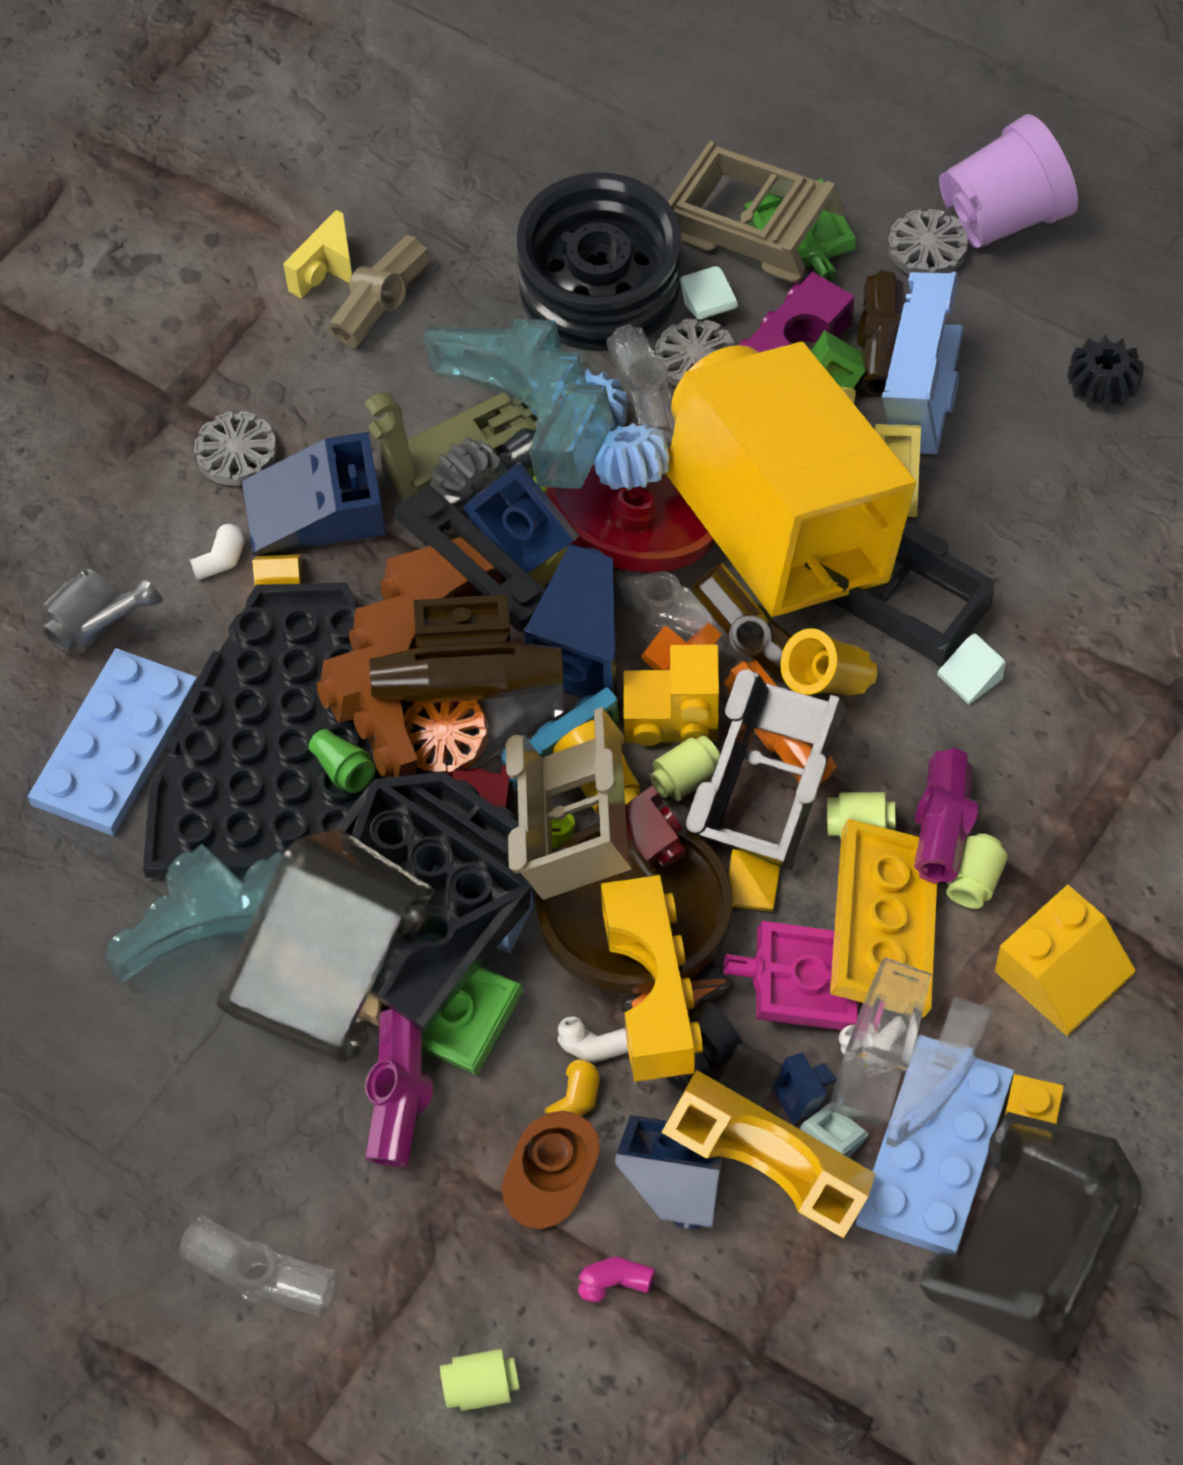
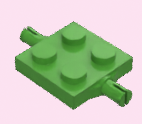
M822 179L816 180V181H819V182L824 183ZM771 193L766 195L753 214L754 219L749 225L763 230L784 198ZM753 201L744 204V211L749 208ZM823 210L797 250L804 266H813L819 276L826 280L829 279L831 282L837 277V271L834 269L829 258L854 250L856 237L843 215L839 216Z

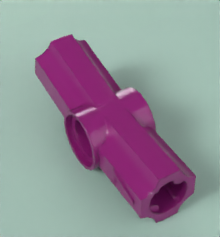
M956 748L936 751L929 760L927 788L919 801L915 814L916 823L922 826L914 868L918 870L919 878L933 884L938 882L951 883L959 875L964 841L972 830L978 814V802L970 799L972 765L968 762L967 753Z
M393 1009L380 1012L379 1059L368 1073L365 1084L367 1098L374 1103L365 1158L366 1161L378 1165L408 1167L416 1116L423 1112L430 1103L433 1094V1083L431 1077L421 1071L422 1032Z

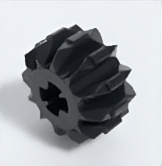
M1106 334L1100 340V343L1088 338L1086 343L1083 344V348H1076L1072 354L1071 366H1069L1067 373L1068 384L1073 385L1074 397H1086L1087 408L1095 402L1101 403L1105 411L1110 407L1111 403L1123 408L1128 398H1135L1139 392L1140 380H1142L1144 372L1143 362L1138 360L1137 348L1125 349L1124 338L1116 343L1109 342Z

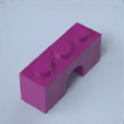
M812 272L801 284L797 283L789 290L785 301L775 312L770 311L765 315L759 329L750 339L745 338L738 345L748 346L758 352H763L799 341H809L816 344L824 331L839 338L853 323L855 296Z

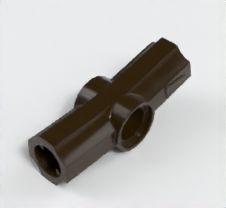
M881 270L875 275L867 276L863 286V312L857 334V345L862 347V358L866 369L860 378V388L866 390L868 395L882 397L883 392H885L903 311V282L899 281L895 273Z
M723 563L711 568L691 587V592L728 634L730 643L740 654L751 656L786 684L781 673V656L785 645L792 635L772 620L766 609L758 605ZM746 621H753L761 625L764 631L759 636L750 638L740 633L738 627Z

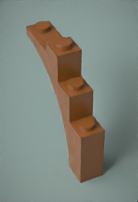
M462 537L451 540L501 585L503 575ZM432 546L387 559L384 579L380 582L384 600L356 609L353 629L349 631V639L353 651L324 660L321 681L317 682V692L322 705L326 709L331 708L339 724L354 719L359 736L363 740L368 739L374 750L373 757L378 772L381 776H388V778L415 775L418 758L405 729L401 700L376 698L371 695L369 659L419 648L416 647L413 600L485 596Z

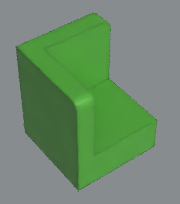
M827 331L822 333L811 350L840 387L853 389L866 371L861 352Z

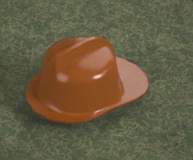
M561 1110L542 1115L532 1121L522 1132L505 1171L501 1187L503 1203L513 1219L526 1227L542 1229L557 1225L572 1213L581 1198L600 1152L599 1137L590 1121L578 1113Z

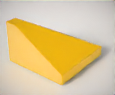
M732 849L729 880L732 888V907L773 912L780 867L742 850Z

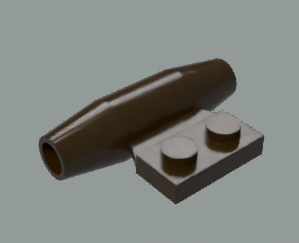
M507 594L413 600L416 647L419 648L369 659L371 695L376 698L425 703L503 699L563 685L560 647L508 642L511 641Z

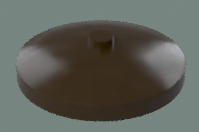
M600 822L574 834L555 852L601 837ZM683 828L676 835L686 848V853L667 867H662L659 864L651 869L627 836L628 859L632 863L631 870L544 900L538 893L536 894L537 921L540 934L547 949L566 971L596 988L617 993H650L655 985V980L648 969L629 956L609 951L602 913L601 884L660 875L663 893H672L675 902L677 922L670 923L672 936L681 935L684 947L685 965L678 966L680 978H692L715 958L721 950L730 930L732 920V888L727 871L718 855L701 838Z

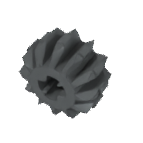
M466 437L460 445L451 443L449 452L445 455H438L440 459L439 464L429 470L433 476L430 485L458 511L469 517V514L463 508L466 503L502 475L507 468L497 456V452L489 444H484L481 440L473 441Z

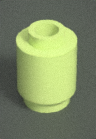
M702 735L697 739L690 737L652 762L654 771L650 774L652 784L662 797L667 798L670 796L675 801H680L697 790L701 783L712 780L720 753L706 736Z
M840 792L839 797H828V836L840 835L841 840L842 827L848 819L896 830L895 801L886 802V792Z
M977 834L965 838L959 875L951 883L946 882L948 885L946 893L952 901L967 908L978 909L983 906L984 901L992 898L1008 860V854L1002 848V844L998 839L988 834Z
M502 1349L454 1357L451 1364L440 1365L447 1408L460 1406L461 1411L509 1403L511 1402L509 1391L519 1390L514 1357L503 1359Z

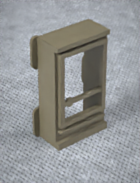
M713 141L708 142L668 201L679 221L681 242L705 251L713 250L716 245L757 259L762 261L761 267L765 273L791 283L799 282L804 276L806 269L797 249L822 211L825 210L842 216L846 210L836 184L829 181L822 183L718 147ZM723 175L762 188L749 208L741 213V220L739 222L701 208ZM768 193L784 198L763 230L747 225V223L754 219L753 214Z
M603 707L594 710L595 739L541 757L525 735H514L506 742V772L510 778H517L519 827L514 828L508 835L509 868L514 873H521L543 900L632 869V863L628 859L621 745H624V735ZM596 780L598 795L565 807L557 806L551 811L550 796ZM599 804L601 837L552 853L551 820H562L568 814Z

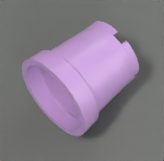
M1025 114L1005 127L1001 137L960 163L950 167L939 176L940 190L946 208L954 206L959 217L958 220L967 233L968 244L973 248L988 245L1042 221L1049 224L1075 214L1078 209V192L1069 163L1049 129L1037 117L1031 114Z

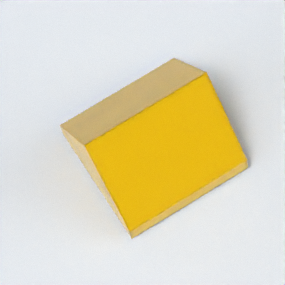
M301 554L256 556L252 560L255 586L262 584H302Z

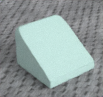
M718 266L684 275L680 278L684 304L697 319H704L738 307L737 300L727 279Z
M974 633L963 642L939 669L937 676L970 705L1003 680L1006 663L999 654Z
M830 1103L806 1120L800 1128L801 1131L848 1158L869 1135L863 1128Z

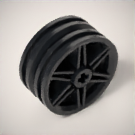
M603 172L585 173L562 179L550 185L528 204L520 218L516 235L519 293L526 314L539 330L555 341L573 348L608 351L636 344L654 334L665 324L673 313L679 297L681 230L674 210L660 193L647 184L628 176Z

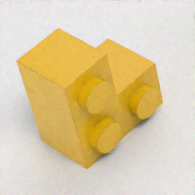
M670 645V670L624 671L625 743L652 746L660 742H684L690 737L697 739L702 735L706 736L711 742H718V645Z

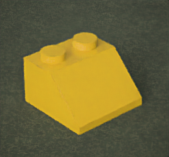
M1068 884L1000 945L995 973L1067 1037L1121 988L1136 971L1106 917Z

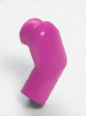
M618 1256L609 1257L584 1267L579 1275L581 1283L578 1287V1294L586 1301L598 1303L605 1297L606 1288L617 1284L648 1294L653 1284L656 1269Z

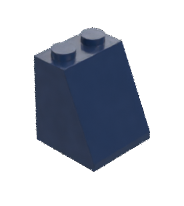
M569 544L524 633L525 644L561 648L563 685L553 687V689L581 699L588 695H596L606 687L617 697L613 558L594 548L584 549Z

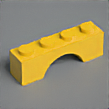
M660 875L602 883V913L609 951L637 960L648 969L655 980V985L645 1000L625 1012V1037L633 1081L639 1082L694 1073V1053L703 1052L699 1023H689L687 1009L694 1008L691 982L689 978H680L678 968L680 965H685L681 935L672 936L670 923L677 922L673 894L663 893Z
M698 1070L694 1073L662 1131L663 1134L706 1159L727 1157L756 1168L773 1179L788 1193L799 1213L842 1238L845 1237L868 1199L876 1173Z

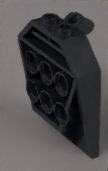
M445 772L374 779L269 912L267 923L274 928H279L416 1026V1029L424 1033L530 909L531 885L521 873H514L509 868L508 835L514 828L519 827L518 819L507 808L503 806L495 807L480 797L478 791L467 781L462 779L457 781ZM390 837L402 840L395 845L382 842ZM427 864H435L441 867L434 872L421 869L422 866ZM354 878L365 881L363 885L357 887L345 884V882ZM465 891H475L480 896L474 899H466L460 896V894ZM392 905L405 909L398 914H389L384 911L385 908ZM428 933H439L444 938L440 941L431 942L425 940L423 936Z

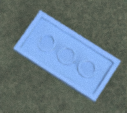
M115 648L27 796L31 806L115 836L182 719L184 708L198 680L197 677Z
M917 1039L873 1172L876 1173L868 1199L857 1216L856 1226L955 1259L1014 1070Z

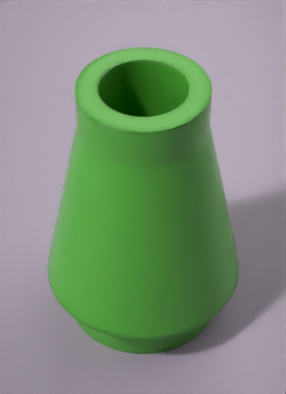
M328 729L318 731L311 738L308 746L309 750L316 756L337 789L356 793L363 790L371 782L375 774V765L369 752L334 735Z

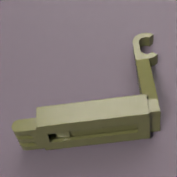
M388 392L378 393L364 403L373 416L380 417L386 412L382 418L372 421L368 427L375 438L380 440L382 471L403 501L430 484L433 476L429 470L439 464L440 459L438 455H445L449 452L451 443L460 445L466 437L473 441L481 440L484 444H489L498 455L502 453V444L521 428L526 427L535 430L540 437L551 433L557 426L552 416L548 415L544 405L538 404L539 399L534 392H527L513 400H510L507 394L503 392L407 439L404 429L402 409L392 394ZM507 425L509 429L505 430L503 426Z

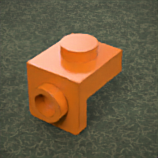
M708 622L692 638L685 642L669 627L664 626L642 653L641 658L654 670H670V645H715L722 633Z

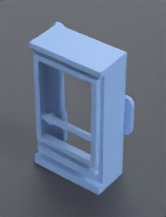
M952 271L951 274L910 272L908 283L911 294H906V302H904L882 400L888 424L920 425V454H938L946 412H953L959 386V371H955L964 331L963 325H945L947 313H952L958 286V272Z

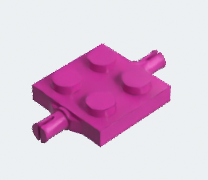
M762 921L757 928V952L754 958L726 954L723 967H725L723 969L724 975L751 977L756 990V1019L842 1030L846 1026L858 1024L857 1001L830 994L834 930Z

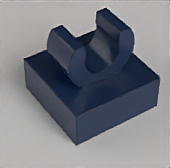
M799 1053L786 1057L770 1085L792 1124L797 1125L814 1115L824 1098L828 1095L825 1086L836 1083L837 1078L828 1063L812 1068L804 1053Z

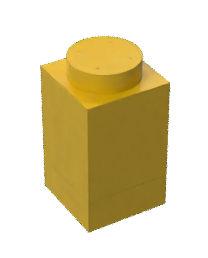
M802 341L763 352H758L748 346L725 347L705 356L688 371L684 372L683 378L674 391L671 402L675 426L669 453V471L666 472V475L769 615L775 617L849 595L848 591L855 587L865 590L889 583L917 481ZM805 563H808L811 568L810 570L804 567ZM820 563L848 579L849 587L845 592H842L844 589L836 585L838 583L833 581Z

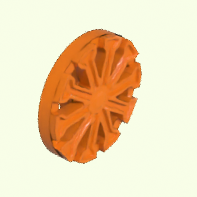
M476 700L461 701L453 712V702H441L440 714L434 703L415 702L405 711L403 717L405 729L412 746L425 742L415 752L418 758L417 767L426 773L445 772L448 775H453V770L464 771L479 759L488 741L489 724L483 708ZM423 708L429 714L430 720L418 715ZM470 710L475 711L473 717L462 720ZM413 725L426 729L411 733ZM479 729V735L471 736L466 734L467 730ZM462 744L470 746L471 751L468 755L462 754L459 748ZM435 750L434 761L431 764H427L426 759ZM446 753H451L453 756V765H445Z

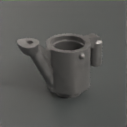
M84 568L76 577L64 582L43 604L44 609L40 614L45 624L41 627V630L45 637L62 652L69 653L71 650H74L78 653H84L114 621L139 606L159 604L163 602V598L158 590L146 580H141L135 590L121 594L100 574L91 569Z

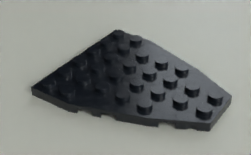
M347 583L262 584L254 587L246 600L245 609L235 616L228 627L230 635L219 652L213 650L206 661L184 708L185 719L177 736L172 735L167 745L168 756L160 773L155 772L149 785L143 872L146 878L299 875L374 779L388 778V776H381L378 772L373 757L374 750L368 739L363 740L359 736L354 719L339 724L331 708L326 709L322 705L317 692V682L321 681L323 661L353 651L350 644L349 631L353 629L355 611L358 606L356 598ZM401 700L402 712L404 717L405 711L407 710V706L405 700ZM412 726L411 733H415L416 730ZM322 729H328L334 735L370 753L372 762L375 765V774L371 782L363 790L349 793L347 790H339L335 787L316 756L309 750V742L315 733ZM420 743L413 746L415 752L421 748ZM416 767L415 775L427 774L426 772ZM390 837L382 842L395 845L402 840ZM433 864L424 865L421 869L432 872Z

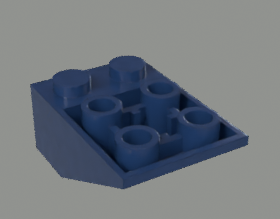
M369 432L323 439L242 480L253 557L386 535Z

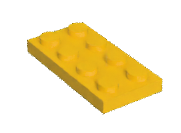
M848 819L841 832L830 994L924 1018L931 1010L937 883L933 884L919 878L920 874L914 868L919 837Z

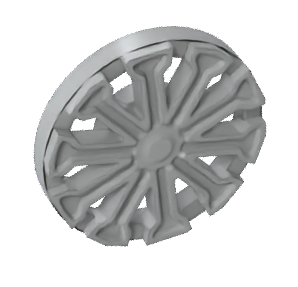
M928 208V211H921L920 209L905 214V217L898 218L892 225L888 237V252L891 260L899 269L907 274H910V272L950 274L960 267L967 254L968 237L963 229V225L956 217L952 215L949 217L941 210ZM924 222H929L928 227L925 226ZM938 223L943 225L937 229ZM942 256H945L951 259L952 261L949 262L948 260H944ZM913 258H915V259L917 260V261L914 262L913 264L910 263V262H908V261H910V260L913 259ZM927 263H934L935 267L928 268Z
M685 319L680 324H671L661 333V337L655 345V364L660 375L668 383L677 387L684 376V372L688 371L698 361L719 349L735 346V342L727 330H723L716 322ZM696 331L702 332L699 338H697ZM687 332L688 339L681 334ZM713 335L717 337L713 340H710ZM664 355L671 356L669 358H663ZM680 366L678 371H670V369Z
M246 411L240 412V414L227 412L216 416L215 420L212 422L208 421L202 426L197 439H195L194 453L199 469L207 478L223 485H243L242 480L272 466L277 457V441L270 424L263 418L260 419L255 414ZM239 424L237 430L234 431L232 425ZM250 426L255 427V428H253L252 430H250V431L248 432ZM224 428L226 435L218 430ZM263 436H267V439L258 440ZM207 439H211V440L214 441V442H206V441H207ZM263 451H267V452H268V454H264V455H261V454L257 453V452H263ZM205 454H212L209 457H203ZM252 462L256 464L257 467L255 469H252L247 465H249ZM222 463L221 468L216 469V471L213 470L215 466ZM232 469H239L237 474L231 475L230 473Z

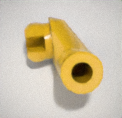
M582 1059L571 1062L566 1069V1075L569 1076L566 1097L543 1109L544 1114L563 1110L578 1113L582 1116L591 1111L596 1105L600 1084L599 1072L595 1065Z

